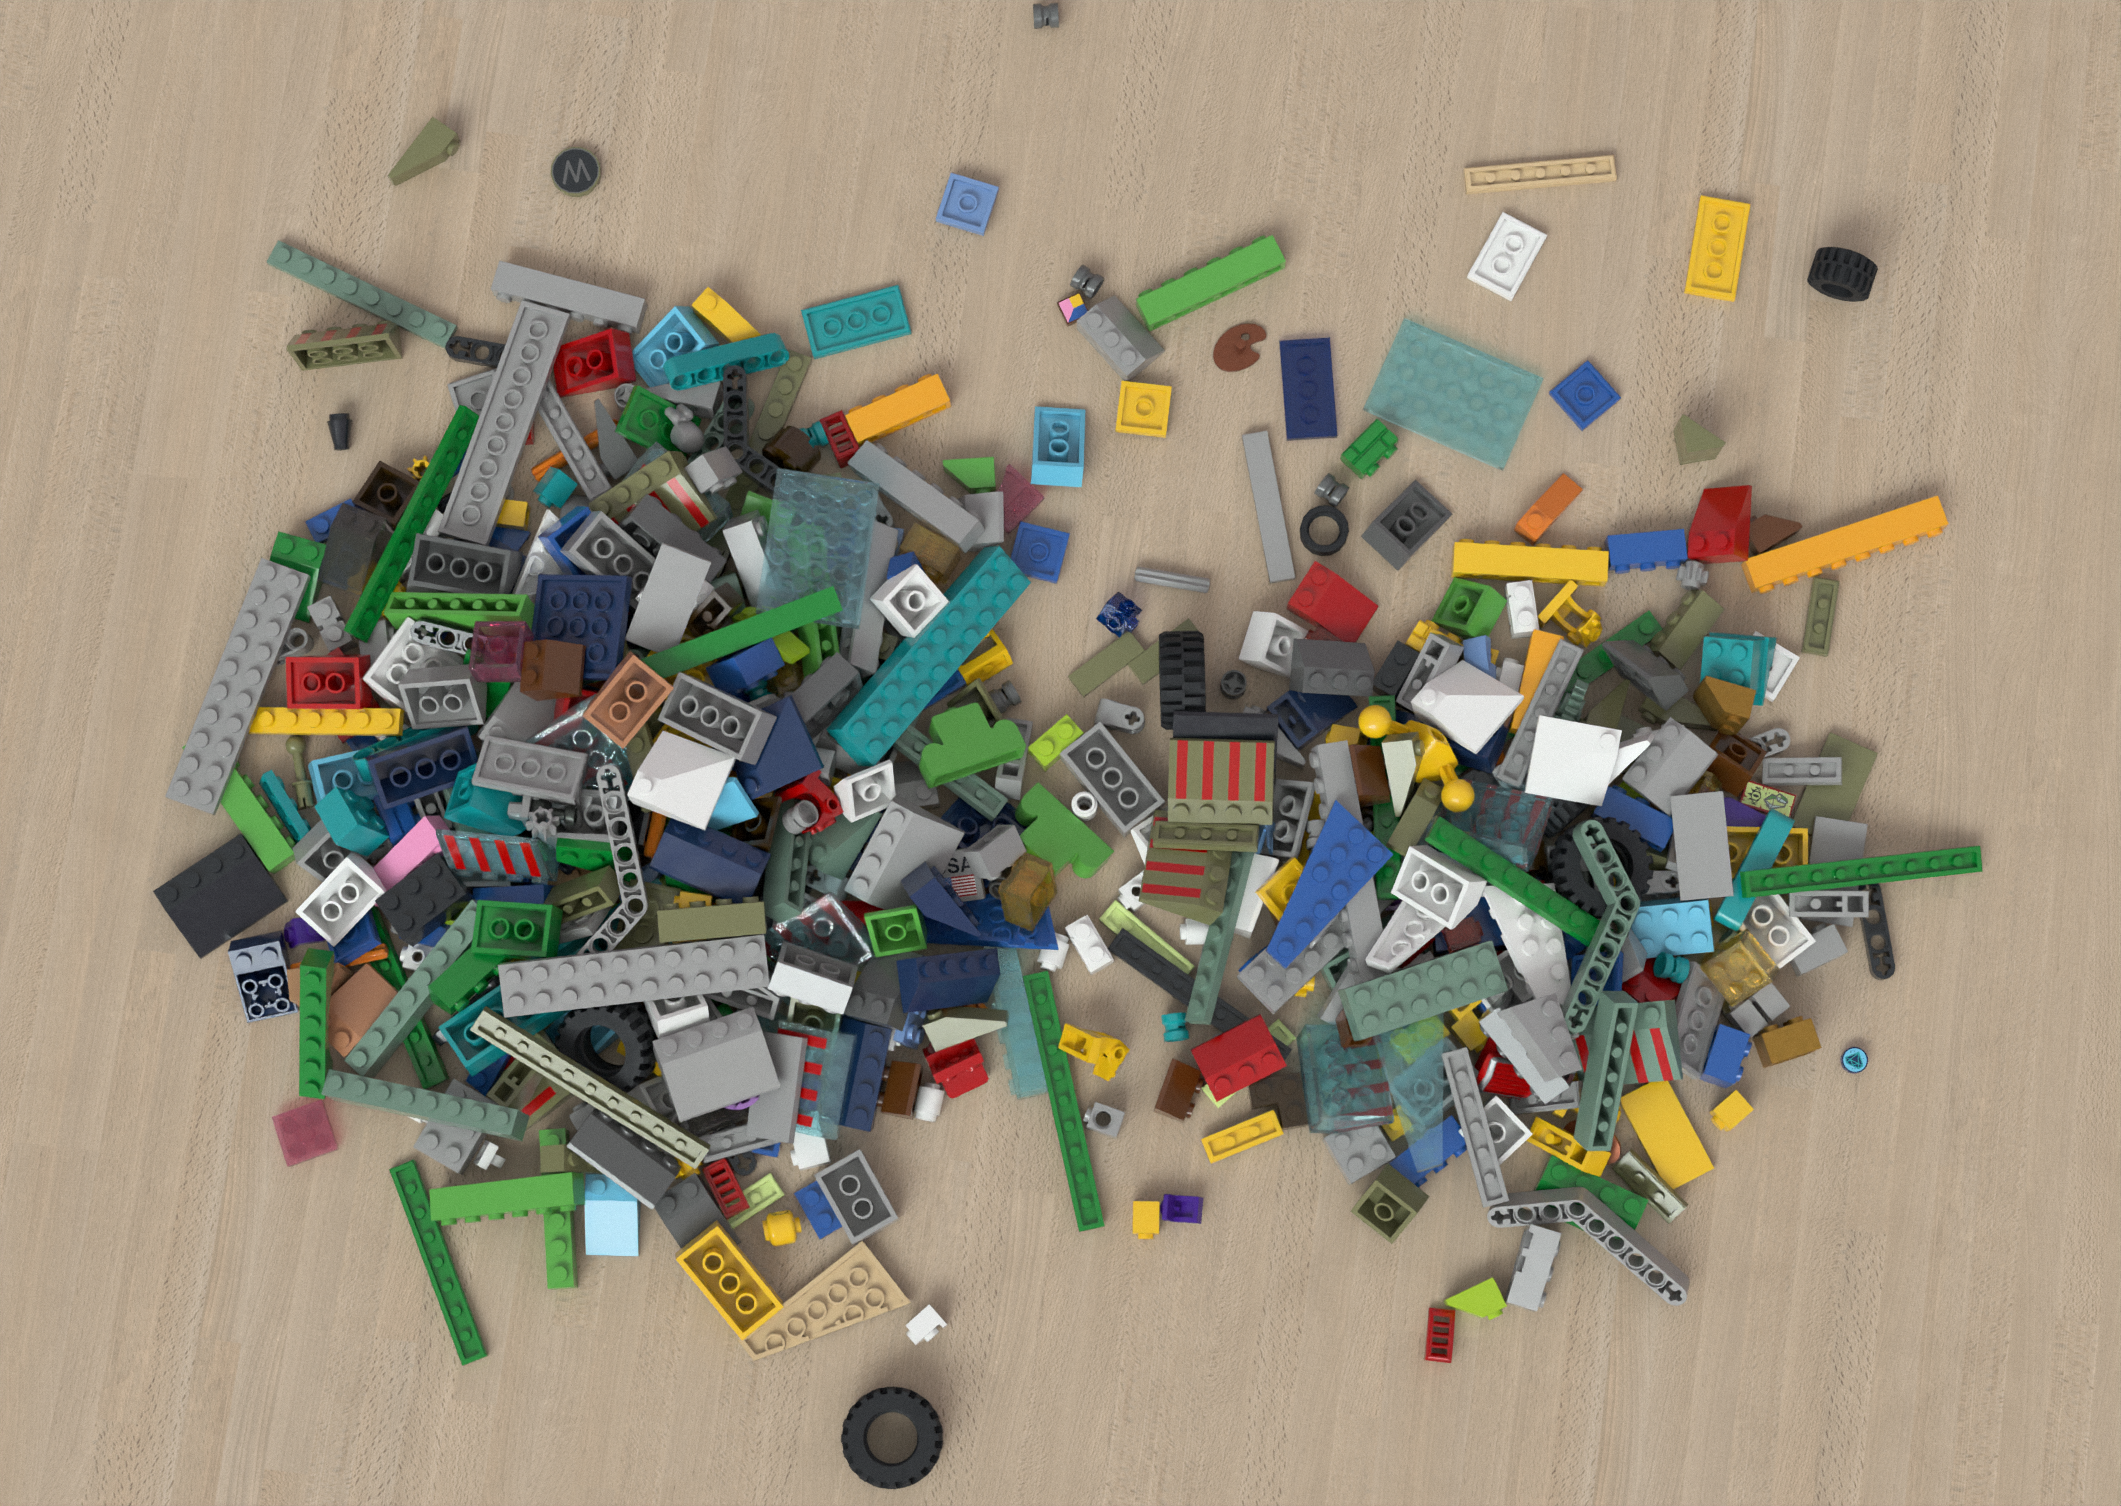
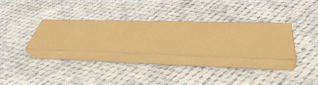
M1614 155L1468 167L1463 170L1466 195L1613 182L1617 180Z

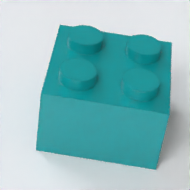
M336 786L314 806L333 841L338 846L368 857L389 837L384 828V821L377 816L373 809L375 807L373 802L366 796L362 797L351 790H344Z

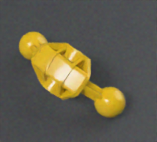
M1371 705L1362 710L1358 718V725L1361 732L1367 737L1380 738L1386 734L1418 732L1419 739L1424 742L1425 753L1422 757L1415 782L1422 783L1424 778L1429 781L1442 780L1444 787L1441 792V800L1448 810L1463 812L1471 807L1475 798L1474 789L1467 781L1458 779L1454 771L1458 761L1446 737L1439 730L1413 720L1408 721L1405 725L1391 720L1390 713L1379 705Z

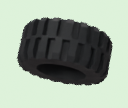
M1164 631L1159 634L1161 727L1166 730H1173V711L1206 712L1204 636L1199 631Z
M1594 817L1588 819L1596 820L1603 826L1641 901L1642 894L1647 893L1650 888L1647 881L1653 879L1654 872L1649 870V864L1653 863L1652 855L1647 856L1646 849H1649L1647 842L1641 843L1639 840L1640 832L1637 829L1631 831L1629 829L1630 824L1625 821L1616 822V818ZM1582 821L1569 827L1564 831V835L1558 837L1555 841L1556 848L1552 849L1549 854L1552 863L1548 865V873L1553 874V879L1549 880V882L1554 883L1559 895L1596 919H1601L1607 904L1601 893L1591 888L1585 882L1580 869L1582 855L1573 839V830L1578 824L1585 822ZM1589 830L1585 832L1586 836L1591 835ZM1622 898L1620 902L1621 907L1627 911L1628 903Z
M639 1002L571 1010L557 1029L559 1035L555 1037V1046L559 1047L558 1051L625 1093H628L644 1081L655 1069L657 1060L653 1052L652 1041L657 1040L658 1037H656L647 1011L644 1012L641 1009L642 1005ZM593 1025L610 1028L621 1038L626 1053L624 1065L608 1063L596 1053L591 1043V1029Z
M901 1387L878 1388L859 1398L848 1411L849 1413L842 1425L841 1443L843 1454L851 1470L864 1482L878 1488H905L919 1482L937 1464L943 1447V1428L936 1410L928 1400L918 1393ZM889 1412L900 1413L908 1417L913 1422L917 1431L915 1450L907 1459L899 1463H886L876 1458L871 1452L867 1441L868 1430L873 1421L880 1415Z

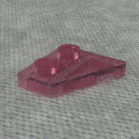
M1010 464L1007 465L999 491L1003 492L1004 531L1009 535L1020 524V521L1022 522L1044 500V496Z

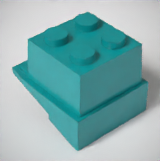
M1709 632V636H1704L1700 683L1705 676L1756 690L1753 705L1763 706L1777 637Z

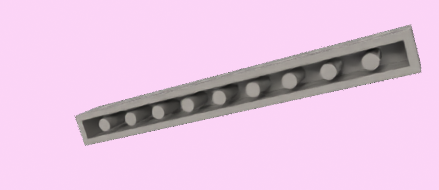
M1348 741L1316 745L1311 749L1312 753L1309 754L1311 767L1315 768L1316 772L1314 787L1316 793L1320 794L1319 814L1321 819H1324L1326 822L1335 800H1337L1363 825ZM1372 877L1340 910L1338 915L1340 922L1344 923L1343 943L1345 948L1349 950L1350 958L1347 964L1349 973L1353 974L1354 985L1389 974L1367 966L1365 960L1383 932Z

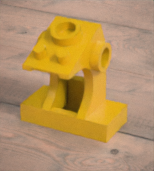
M1570 579L1537 616L1538 624L1543 628L1551 619L1567 633L1566 637L1576 646L1581 644L1587 648L1591 642H1595L1601 635L1603 630L1600 623L1601 617L1592 609H1589L1587 612L1574 602L1571 596L1578 588V585ZM1571 611L1583 620L1577 628H1574L1564 620Z
M1068 1023L1064 1025L1058 1046L1059 1049L1087 1063L1095 1064L1092 1074L1106 1081H1110L1111 1078L1115 1077V1071L1124 1061L1125 1056L1130 1050L1121 1040L1107 1033L1079 1028Z

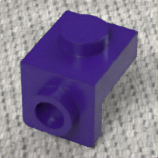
M293 918L285 924L283 931L284 939L288 942L290 949L296 948L299 945L326 941L303 918Z
M1164 1194L1160 1205L1162 1220L1201 1224L1203 1197Z

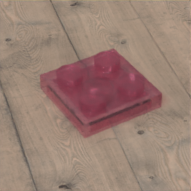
M323 1100L272 1117L287 1167L339 1150Z

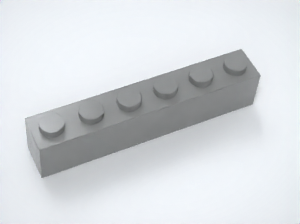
M499 261L491 286L494 296L501 302L511 303L512 300L521 304L523 300L569 313L571 320L577 322L588 320L592 321L593 325L606 329L608 326L617 328V330L627 332L629 335L632 332L640 333L648 306L644 298Z
M866 440L848 462L853 472L964 553H967L985 531L980 522L982 518L971 509L968 512L964 510L962 503L955 497L947 498L943 495L944 491L935 483L929 485L925 482L926 478L914 469L912 472L908 470L906 463L899 457L895 456L892 458L887 455L889 452L879 443L873 445Z
M875 520L862 524L858 528L839 645V654L860 673L861 679L875 674L879 666L878 656L883 641L882 631L886 617L870 598L888 580L887 572L890 558L894 557L898 546V530Z

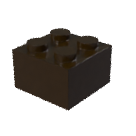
M379 461L352 503L359 514L394 532L420 481Z

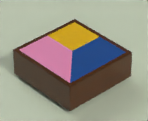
M1080 292L1057 302L1067 327L1077 323V320L1089 311Z

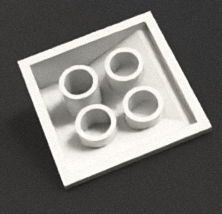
M409 617L405 619L362 678L393 709L404 710V717L409 720L398 684L408 670L463 665L464 662L461 657L452 651L416 642L410 632L415 621ZM422 627L417 628L421 631L422 636L429 633Z
M1462 660L1426 683L1412 699L1411 704L1416 719L1436 728L1446 737L1477 754L1524 700V696Z
M1539 715L1524 792L1602 806L1617 758L1622 730Z
M662 731L638 769L627 796L635 805L706 830L736 758Z

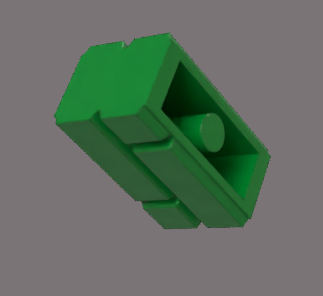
M1376 419L1341 454L1340 459L1360 479H1363L1366 475L1372 477L1381 467L1378 463L1384 457L1388 460L1398 450L1396 445L1399 439L1380 420Z

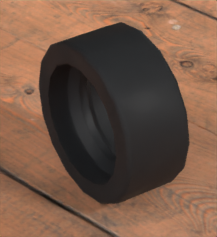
M1328 505L1317 506L1309 510L1303 517L1300 526V539L1304 547L1312 554L1319 556H1330L1340 551L1345 545L1349 533L1348 521L1344 514L1337 508ZM1318 517H1330L1339 526L1338 538L1329 545L1317 544L1309 534L1310 524Z

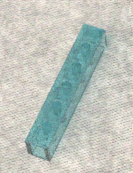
M984 946V950L997 948L1000 976L992 991L996 1003L991 1004L992 1009L1007 1010L1009 1013L1007 1026L997 1029L1000 1044L1006 1045L1007 1054L1002 1056L1005 1069H1011L1013 1079L1008 1080L1011 1095H1017V1099L1022 1100L1048 1094L1016 948Z

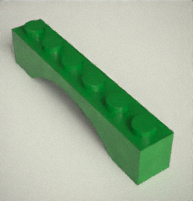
M308 948L300 964L299 1096L324 1100L326 1096L322 1095L328 1070H333V1059L331 1058L328 1041V1021L334 977V951Z

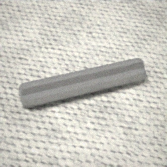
M1137 567L1134 577L1138 582L1207 593L1210 586V579L1144 567Z

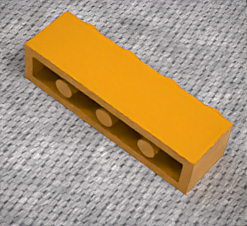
M927 374L919 378L918 383L911 386L908 384L902 385L895 389V393L887 397L880 395L871 401L872 403L862 407V405L850 409L848 411L849 414L845 415V418L860 448L866 440L872 443L950 408L951 402L938 374L933 376Z
M1536 629L1533 630L1518 693L1524 696V700L1514 710L1509 733L1516 734L1560 639L1564 640V636Z

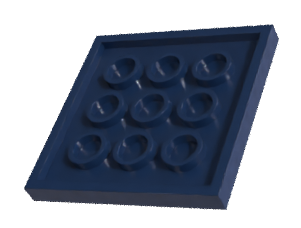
M539 574L530 641L548 639L586 646L583 680L607 681L615 668L623 660L633 578L612 575Z

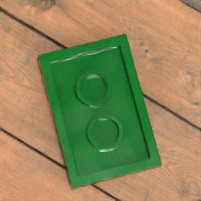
M639 385L634 386L615 432L660 456L667 451L683 452L671 442L670 434L674 424L665 415L666 408L673 407L676 409L677 406ZM694 415L691 421L699 427L702 419Z

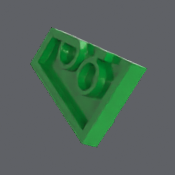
M557 837L556 860L558 862L593 872L611 866L616 872L610 842ZM623 846L618 850V855L623 860H629L632 858L633 852L629 847ZM628 872L624 875V880L630 882V879L636 880L637 875Z

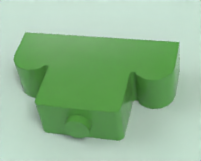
M976 702L959 708L951 707L945 710L944 713L932 717L929 734L934 743L924 747L919 762V769L928 789L1022 758L1026 743L1016 724L1010 720H999L993 728H990L980 705Z
M1039 782L1023 796L1015 810L1016 820L1021 825L1028 827L1020 835L1027 851L1021 857L1031 869H1035L1047 881H1052L1070 863L1077 876L1085 879L1091 878L1108 862L1114 853L1112 848Z

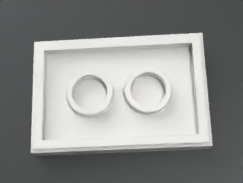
M1502 212L1467 278L1512 301L1547 235Z

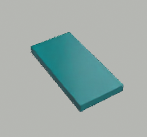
M899 285L801 310L814 360L912 334Z

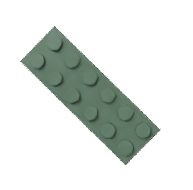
M1490 940L1338 990L1353 1039L1358 1041L1509 990L1493 942Z

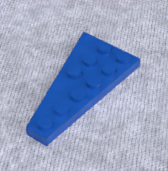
M1335 800L1266 949V952L1284 969L1393 856V853L1337 800Z
M1043 882L1014 888L1013 894L1004 900L996 899L991 894H985L986 897L984 899L963 901L980 923L977 926L981 933L979 937L926 917L923 914L927 928V943L1059 950Z

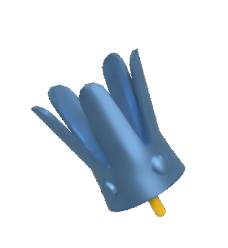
M1274 822L1272 825H1259L1258 851L1255 852L1256 854L1261 853L1265 838L1269 854H1273V832L1276 825Z

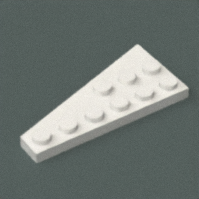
M1437 848L1435 849L1436 851L1440 852L1441 854L1445 855L1446 857H1448V858H1450L1451 860L1455 861L1456 863L1460 864L1459 862H1457L1456 860H1454L1453 858H1451L1450 856H1448V855L1445 854L1444 852L1440 851V850L1437 849ZM1487 881V883H1486L1485 886H1494V885H1492L1491 883H1489V882ZM1402 901L1366 957V964L1378 970L1391 973L1446 926Z
M1554 883L1544 884L1555 891ZM1485 886L1481 896L1486 898L1490 907L1489 913L1492 919H1496L1502 932L1500 936L1518 973L1521 972L1527 984L1525 988L1528 994H1532L1535 1000L1556 993L1562 1008L1571 987L1562 930L1496 886ZM1579 1033L1570 1035L1571 1039L1578 1038Z

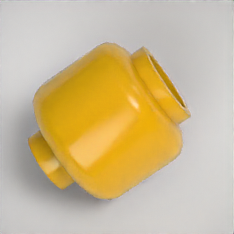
M790 1210L768 1213L766 1220L762 1221L765 1241H770L773 1246L795 1243L797 1233L802 1232L799 1217L794 1218Z

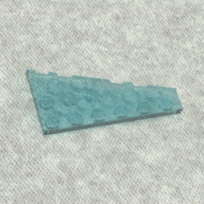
M1444 1013L1373 1036L1417 1173L1443 1165V1060L1441 1053H1443Z

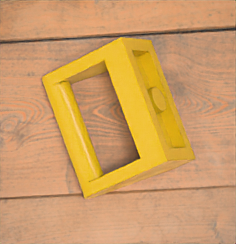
M993 629L989 631L983 640L990 636L996 646L965 665H960L958 668L967 686L978 678L984 682L1013 664L1006 647Z

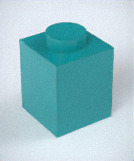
M550 467L533 492L539 496L537 500L550 509L553 506L561 509L578 484L561 470Z

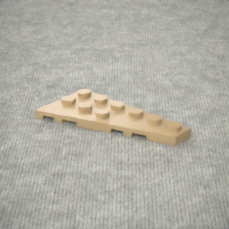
M861 1241L783 1303L784 1307L745 1339L741 1340L739 1338L738 1341L753 1361L911 1304V1302L866 1244Z

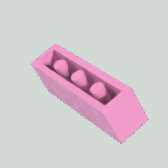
M440 815L424 816L373 868L386 891L438 853L444 856L449 852L443 835H454Z

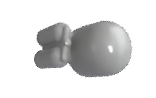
M679 404L676 409L673 407L666 408L665 415L674 424L670 434L672 444L684 453L691 454L699 451L704 444V435L691 421L694 416L693 412L684 404Z

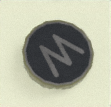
M571 147L561 151L555 157L551 164V177L555 187L569 197H582L590 194L596 185L599 184L601 180V167L598 159L591 151L582 147Z

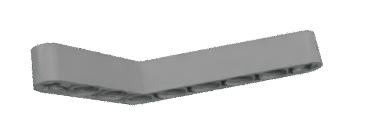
M606 763L598 770L597 782L622 903L575 955L603 952L594 947V940L597 938H603L607 941L608 948L604 951L613 950L646 913L648 908V897L623 775L620 767L614 763ZM606 769H610L611 773H616V776L612 779L613 787L619 785L620 789H611L605 792L604 788L610 787L608 778L603 779L602 777L606 773ZM610 795H618L622 800L621 807H610L608 805V797ZM615 821L625 822L627 832L617 834L613 830V823ZM623 846L629 847L633 852V856L629 860H623L619 857L618 850ZM628 872L634 873L638 877V883L634 886L627 885L624 882V875ZM631 899H640L643 903V909L639 912L632 911L629 907ZM615 918H621L624 920L626 928L623 931H616L612 928L611 921Z
M1583 1187L1507 1193L1509 1201L1489 1207L1487 1219L1492 1226L1498 1228L1573 1221L1667 1303L1678 1306L1687 1299L1690 1285L1687 1275Z

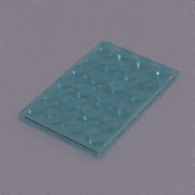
M1404 318L1363 410L1503 471L1544 378Z
M777 468L756 614H761L834 586L843 611L816 620L813 623L859 629L880 483Z

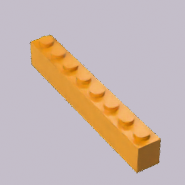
M1937 495L1748 558V561H1743L1741 566L1751 593L1759 591L1760 594H1764L1774 590L1775 585L1783 583L1784 586H1788L1798 582V578L1805 575L1808 578L1816 577L1823 573V569L1829 567L1832 570L1840 569L1847 565V561L1853 559L1856 562L1864 561L1871 557V553L1877 551L1880 554L1888 553L1895 549V545L1901 543L1904 546L1912 545L1919 541V537L1925 535L1928 538L1936 537L1943 533L1942 530L1949 523Z

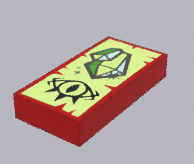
M1749 781L1742 791L1739 802L1761 813L1768 814L1769 810L1773 808L1790 817L1796 795Z

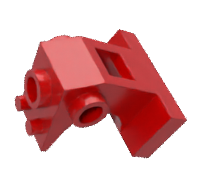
M820 770L780 787L774 795L775 797L780 796L782 798L781 803L795 798L801 801L807 800L815 805L819 814L818 820L812 826L806 827L802 831L803 834L810 831L813 835L818 831L824 830L826 827L836 823L835 817L844 812L837 796L818 779L822 773Z

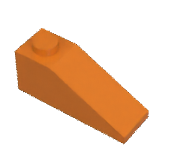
M1563 473L1517 522L1514 531L1534 546L1583 489Z

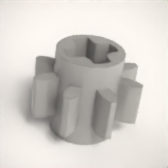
M1686 561L1685 567L1680 566L1677 571L1676 580L1682 581L1681 588L1691 591L1700 590V586H1705L1709 576V572L1704 571L1705 565L1696 561Z
M539 806L534 813H528L530 821L526 822V828L529 831L532 830L533 839L538 837L547 841V838L552 834L557 835L555 826L560 825L559 817H553L552 808L547 810Z

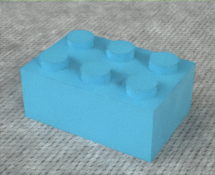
M1680 897L1640 901V907L1631 925V929L1646 950V958H1655L1661 952L1670 953L1673 956L1714 952L1709 898L1680 901Z

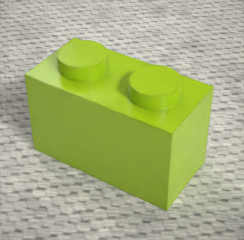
M1066 714L1028 747V753L1046 772L1060 759V753L1084 735V733Z

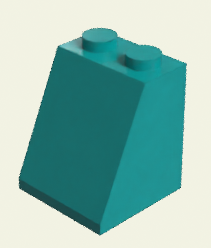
M477 763L458 772L444 815L445 819L507 838L520 834L526 829L522 821L510 819L508 816L509 803H522L523 796H516L511 792L473 785L472 778Z

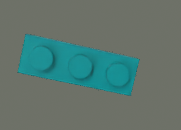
M270 770L262 775L259 784L297 844L311 830V827L307 820L302 819L299 815L295 800L292 797L289 798L286 794L282 779L279 776H275L274 772Z

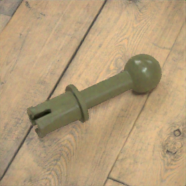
M292 735L287 739L285 746L286 750L293 757L297 782L292 783V787L296 791L298 809H306V806L312 808L315 806L311 791L312 780H307L303 759L306 741L299 735Z

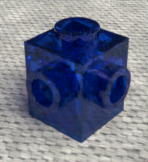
M1118 591L1106 602L1096 619L1107 627L1111 633L1116 634L1120 638L1127 631L1132 633L1138 626L1140 621L1137 618L1142 609L1134 601Z

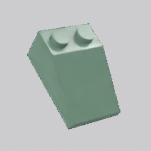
M878 811L852 823L843 814L836 816V823L813 835L810 834L808 861L822 873L843 880L882 813Z

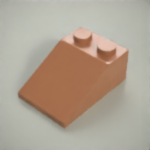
M630 651L609 676L582 716L624 749L674 687Z
M366 963L330 997L328 1041L344 1058L349 1055L399 992L369 963Z

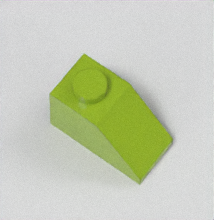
M1493 1277L1444 1300L1445 1305L1479 1318L1487 1316L1489 1320L1502 1315L1501 1309L1507 1306Z

